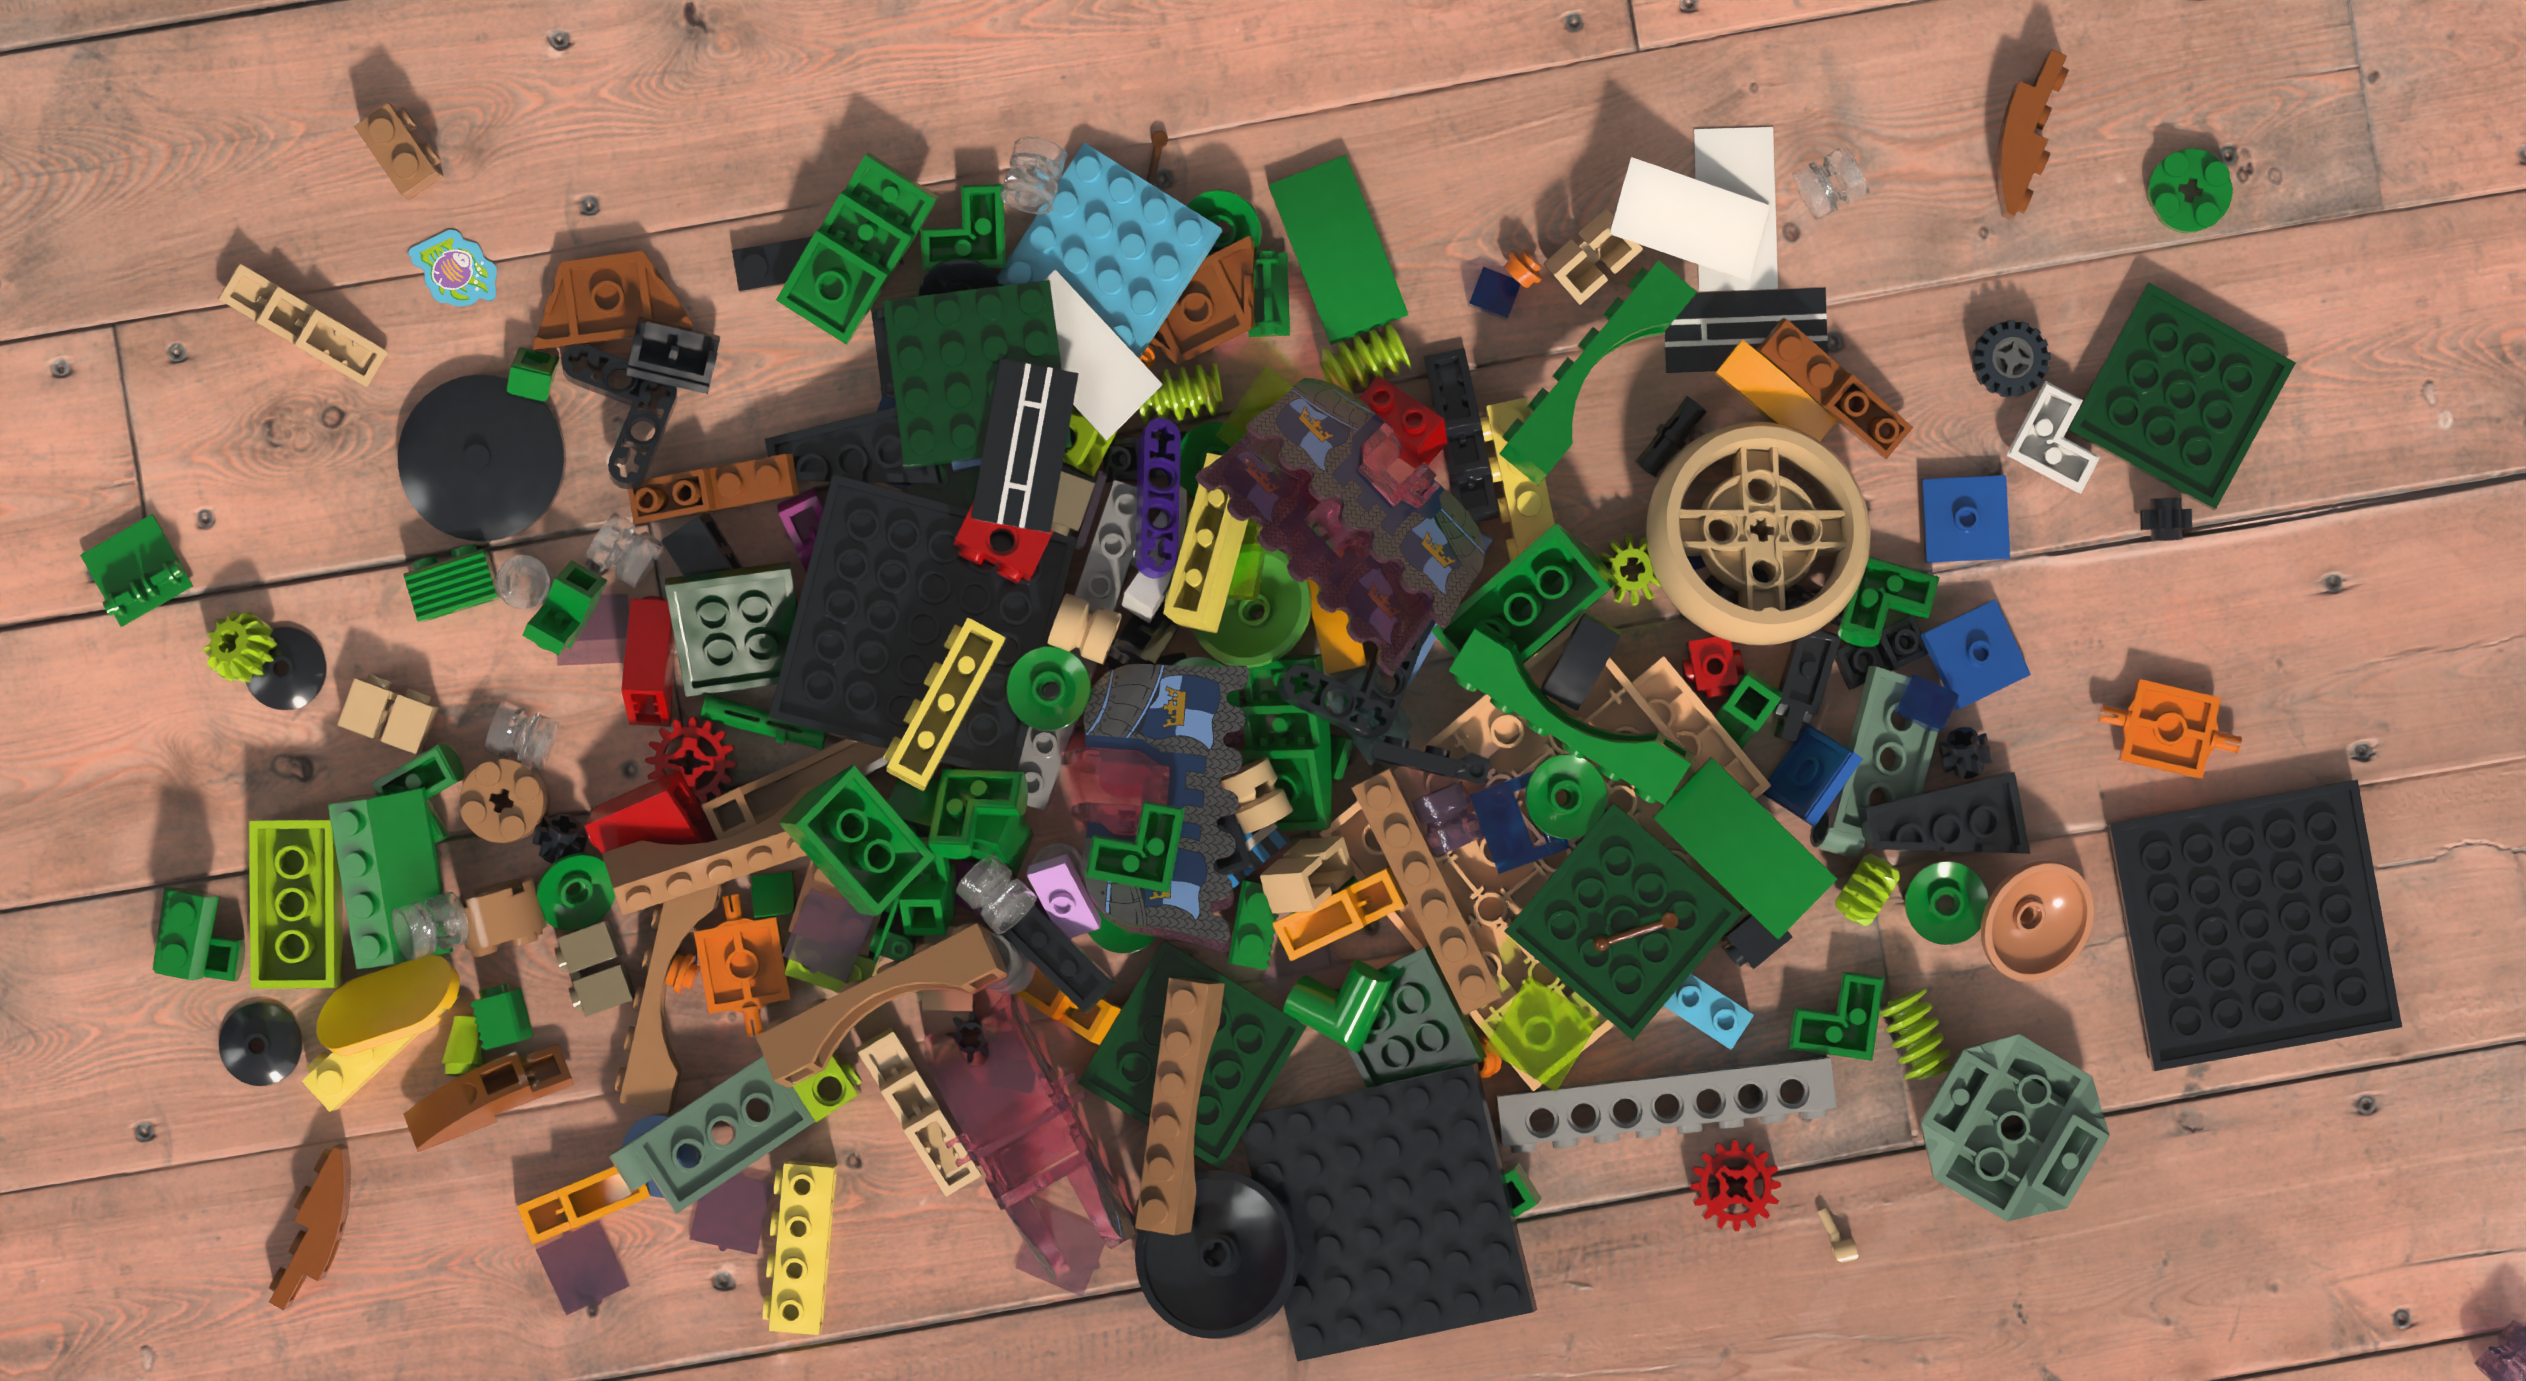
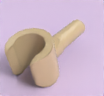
M1827 1207L1818 1211L1819 1217L1829 1235L1834 1259L1840 1263L1857 1260L1858 1252L1854 1238L1841 1240L1839 1231Z

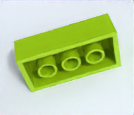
M331 820L249 821L250 989L341 987L343 985V897Z

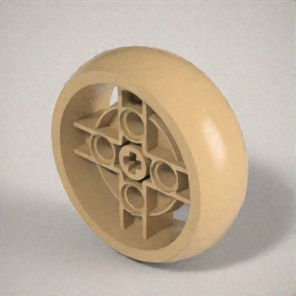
M1753 421L1730 424L1712 430L1698 437L1676 454L1666 466L1654 488L1647 514L1646 541L1650 563L1656 579L1671 603L1687 619L1704 631L1731 642L1746 645H1775L1805 637L1819 630L1833 620L1849 603L1861 582L1869 559L1871 528L1869 513L1862 491L1850 470L1832 450L1814 437L1798 429L1772 422ZM1732 457L1733 477L1726 479L1716 486L1707 496L1700 510L1680 509L1685 492L1696 476L1709 465ZM1779 463L1793 469L1804 477L1817 490L1828 510H1816L1808 495L1798 485L1780 476ZM1755 484L1761 487L1765 494V500L1754 499L1749 494L1748 485ZM1709 525L1721 527L1726 535L1725 541L1721 542L1713 539L1709 534ZM1792 525H1798L1805 529L1808 535L1806 542L1795 539L1791 531ZM1755 526H1757L1758 533L1765 534L1766 536L1762 541H1759L1757 534L1750 532ZM1687 556H1701L1704 564L1717 580L1727 587L1738 591V605L1725 600L1711 590L1697 575ZM1816 557H1835L1832 572L1823 588L1806 603L1785 610V590L1798 583L1808 573ZM1752 566H1760L1766 570L1769 577L1767 583L1759 582L1754 578Z

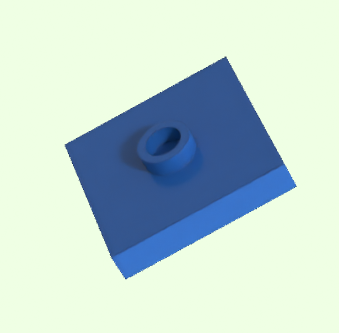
M2006 475L1921 480L1925 563L2010 559Z
M1996 599L1920 634L1955 710L1972 704L2031 675Z
M1807 724L1798 736L1797 742L1793 743L1767 780L1771 787L1762 794L1812 827H1815L1863 758Z

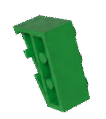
M898 778L888 804L917 837H929L940 780L931 778L925 790L922 791ZM979 815L972 854L964 859L989 869L998 868L1005 875L1016 879L1034 836L1024 815Z

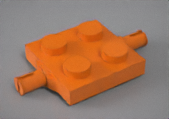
M2137 679L2132 701L2126 710L2102 704L2100 712L2112 714L2116 717L2099 714L2098 722L2122 726L2123 742L2119 761L2197 779H2203L2207 758L2214 748L2238 754L2241 746L2228 744L2225 741L2238 744L2242 742V736L2218 732L2217 714L2221 697L2143 679Z
M735 894L731 895V899L730 895L722 897L726 922L715 928L695 931L694 936L708 1014L728 1010L739 1013L743 1012L746 1037L754 1036L755 1033L759 1035L764 1032L759 1009L773 1002L792 999L789 977L784 975L787 966L778 916L760 920L743 918L739 899L740 895Z

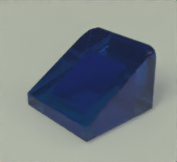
M1483 266L1468 306L1507 321L1521 284L1512 277Z
M1912 675L1896 713L1928 731H1943L1959 698V694L1922 677Z

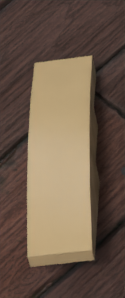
M238 263L218 297L220 301L365 387H368L388 353L387 350L241 263Z
M891 1026L856 1047L858 1055L878 1084L881 1094L901 1123L904 1133L944 1195L947 1197L982 1176L965 1144L893 1027Z

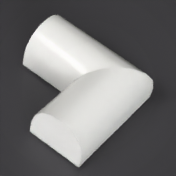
M2045 381L2006 456L2081 494L2100 459V456L2064 438L2083 400Z

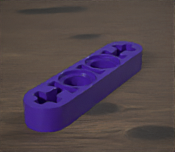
M1156 418L1150 421L1140 433L1138 443L1135 561L1139 571L1152 579L1165 576L1175 566L1178 558L1181 436L1176 424L1165 418ZM1159 431L1161 432V438L1168 441L1161 448L1160 457L1153 458L1158 453L1159 442L1151 437ZM1160 469L1165 472L1169 481L1168 487H1155L1149 480V470ZM1151 508L1162 510L1167 516V526L1158 528L1152 525L1148 520V510ZM1163 538L1158 544V557L1165 558V560L1157 566L1155 565V559L1148 557V555L1155 549L1156 539Z

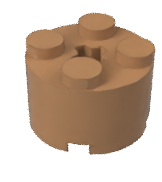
M516 759L490 760L476 767L465 779L459 801L461 817L476 835L487 841L496 843L519 841L533 834L536 831V827H541L543 817H547L550 808L549 791L543 777L530 764ZM508 790V798L514 801L513 806L500 810L501 803L496 801L497 795L505 794Z
M527 877L522 883L523 886H521L520 879L518 878L474 890V898L464 900V896L460 895L452 899L465 949H471L473 957L498 951V946L511 940L514 946L525 945L537 941L538 936L543 934L542 929L547 925L536 895L533 877Z

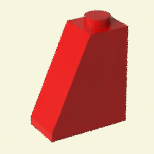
M646 596L642 599H631L621 687L629 725L671 727L675 638L668 601L658 596Z
M678 771L596 805L584 825L590 842L595 847H598L601 853L641 840L672 845L699 844L717 840L705 812Z

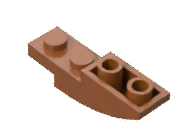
M2053 49L2046 54L2032 86L2022 81L2014 85L2001 124L1996 163L1997 192L2002 217L2009 220L2016 215L2017 211L2023 214L2026 211L2034 192L2028 188L2034 173L2042 174L2051 152L2044 150L2049 139L2034 133L2035 128L2043 130L2052 110V107L2046 105L2052 90L2060 91L2069 69L2063 67L2067 55Z
M1782 318L1756 349V351L1822 406L1839 424L1884 459H1887L1912 430L1913 427L1856 376L1843 369L1788 319Z
M781 454L714 468H702L645 479L636 488L628 489L633 523L641 524L765 503L769 500L799 495L793 455Z
M557 1043L520 1058L517 1051H514L477 1067L437 1089L403 1115L417 1152L497 1123L496 1114L560 1091L574 1084Z
M343 1144L334 1146L331 1151L328 1149L323 1151L314 1167V1171L319 1173L312 1188L306 1185L294 1204V1208L299 1210L294 1221L307 1227L308 1230L307 1232L299 1231L289 1249V1253L294 1255L287 1269L279 1268L269 1286V1289L274 1291L269 1303L282 1310L292 1305L307 1276L316 1281L325 1278L336 1256L346 1224L351 1192L349 1149Z

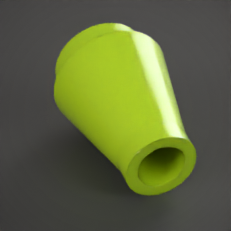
M453 1017V1026L441 1062L442 1065H445L444 1075L460 1077L483 1065L479 1032L476 1031L478 1025L474 1023L476 1017Z

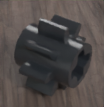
M2182 498L2150 499V510H2140L2141 530H2151V541L2183 540L2182 529H2193L2192 509H2182Z
M1960 727L1950 731L1947 743L1943 742L1938 745L1944 771L1950 772L1953 770L1954 774L1961 779H1969L1982 774L1984 763H1991L1993 761L1987 734L1978 735L1971 727Z
M563 813L555 814L551 818L543 817L541 827H536L532 841L533 844L541 846L539 856L548 863L553 864L558 859L567 855L584 852L588 836L584 833H579L582 823L578 822L573 816Z
M975 1010L970 1012L969 1020L966 1022L955 1016L953 1022L958 1029L956 1032L945 1034V1038L955 1039L957 1045L951 1054L956 1055L960 1051L967 1053L968 1063L973 1062L974 1053L978 1051L988 1057L990 1051L985 1044L987 1041L998 1039V1035L988 1034L986 1028L992 1019L988 1018L983 1022L976 1020ZM966 1026L969 1030L975 1027L980 1029L982 1032L978 1037L981 1043L980 1046L977 1047L974 1043L968 1046L963 1044L962 1039L965 1037V1033L962 1030L963 1027Z

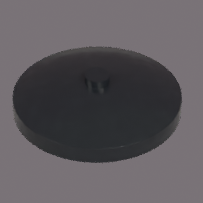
M484 374L469 375L441 384L424 396L415 406L405 422L400 436L398 470L403 489L409 501L428 523L456 538L488 542L506 539L525 531L539 521L550 509L563 484L566 470V447L557 419L544 401L508 393V379Z
M1210 1170L1194 1174L1197 1191L1191 1232L1169 1235L1140 1229L1135 1247L1136 1272L1142 1292L1148 1303L1172 1327L1188 1335L1200 1338H1236L1255 1331L1266 1324L1287 1301L1296 1282L1299 1270V1238L1296 1226L1287 1207L1263 1183L1249 1176L1231 1171Z

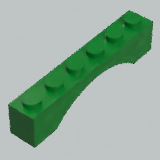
M1659 260L1650 271L1642 266L1627 285L1633 292L1625 301L1619 297L1613 301L1602 315L1608 320L1600 331L1592 327L1577 345L1583 351L1575 362L1569 357L1566 358L1552 375L1558 381L1550 392L1542 387L1527 406L1533 413L1524 423L1517 418L1502 436L1508 443L1499 454L1537 486L1573 444L1572 422L1575 404L1583 382L1591 369L1603 357L1622 345L1644 337L1663 334L1697 293L1696 290Z
M1482 621L1478 622L1448 670L1455 675L1454 680L1465 689L1473 692L1479 689L1491 697L1490 702L1497 709L1507 714H1511L1512 711L1527 719L1526 725L1531 730L1542 736L1551 734L1563 742L1561 746L1568 753L1580 759H1583L1584 756L1599 764L1597 768L1603 775L1614 781H1619L1621 778L1635 787L1633 789L1635 794L1649 803L1654 804L1658 801L1665 806L1693 761L1694 753L1660 732L1644 734L1612 732L1591 726L1569 715L1541 692V689L1534 682L1522 662L1516 643Z

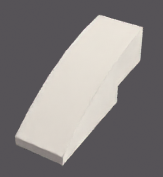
M1181 486L1179 491L1178 552L1183 543L1187 516V490ZM1163 511L1153 522L1152 525L1155 527L1164 528L1167 526V516ZM1163 538L1156 539V547L1148 555V557L1155 559V565L1157 566L1165 560V558L1158 557V544ZM1134 549L1130 565L1137 568ZM1176 564L1165 576L1158 579L1146 577L1139 571L1124 593L1122 606L1150 624L1166 596L1173 579Z

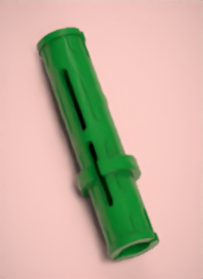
M711 694L706 695L701 711L702 720L707 719L741 730L776 738V743L784 745L789 741L822 751L828 735L769 719V710L722 699ZM731 711L758 718L760 722L728 715L727 712ZM773 722L780 725L802 730L803 732L797 733L786 729L770 726L769 723Z

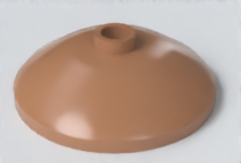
M2055 861L2033 862L2009 874L1997 886L1989 898L1981 922V942L1985 955L1992 966L2005 976L2020 982L2042 981L2055 976L2067 968L2083 950L2093 926L2094 901L2087 882L2069 866Z

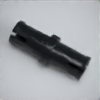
M1686 396L1671 418L1664 425L1660 424L1657 427L1656 436L1634 462L1656 478L1676 450H1682L1687 444L1684 440L1703 416L1706 415L1707 411L1693 399Z

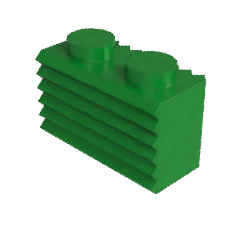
M472 544L452 550L453 558L437 563L436 557L433 556L411 563L413 571L404 573L403 576L418 622H427L503 598L488 550L481 549L477 551L476 545Z
M1245 879L1242 881L1228 963L1265 970L1270 967L1268 960L1271 959V955L1269 952L1273 950L1271 944L1274 942V938L1272 936L1276 934L1272 923L1276 922L1275 919L1279 915L1278 913L1271 912L1267 897L1263 892L1262 882Z
M186 889L172 890L167 893L170 898L165 902L168 906L164 910L167 916L162 918L165 923L161 926L163 933L159 935L162 941L157 943L160 947L156 951L158 958L154 960L157 966L152 969L156 974L186 980L203 979L219 896Z
M509 983L478 991L480 999L473 1001L470 1007L475 1009L472 1015L477 1017L474 1023L479 1025L476 1031L481 1033L479 1040L483 1041L481 1048L488 1050L519 1042L533 1036L521 988L511 990Z

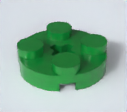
M2194 148L2182 149L2167 155L2154 167L2147 183V200L2158 220L2165 227L2180 233H2196L2215 225L2227 212L2233 194L2228 167L2213 154ZM2189 179L2194 180L2196 187L2201 190L2200 196L2193 197L2191 202L2184 201L2185 194L2179 192V185H2186Z

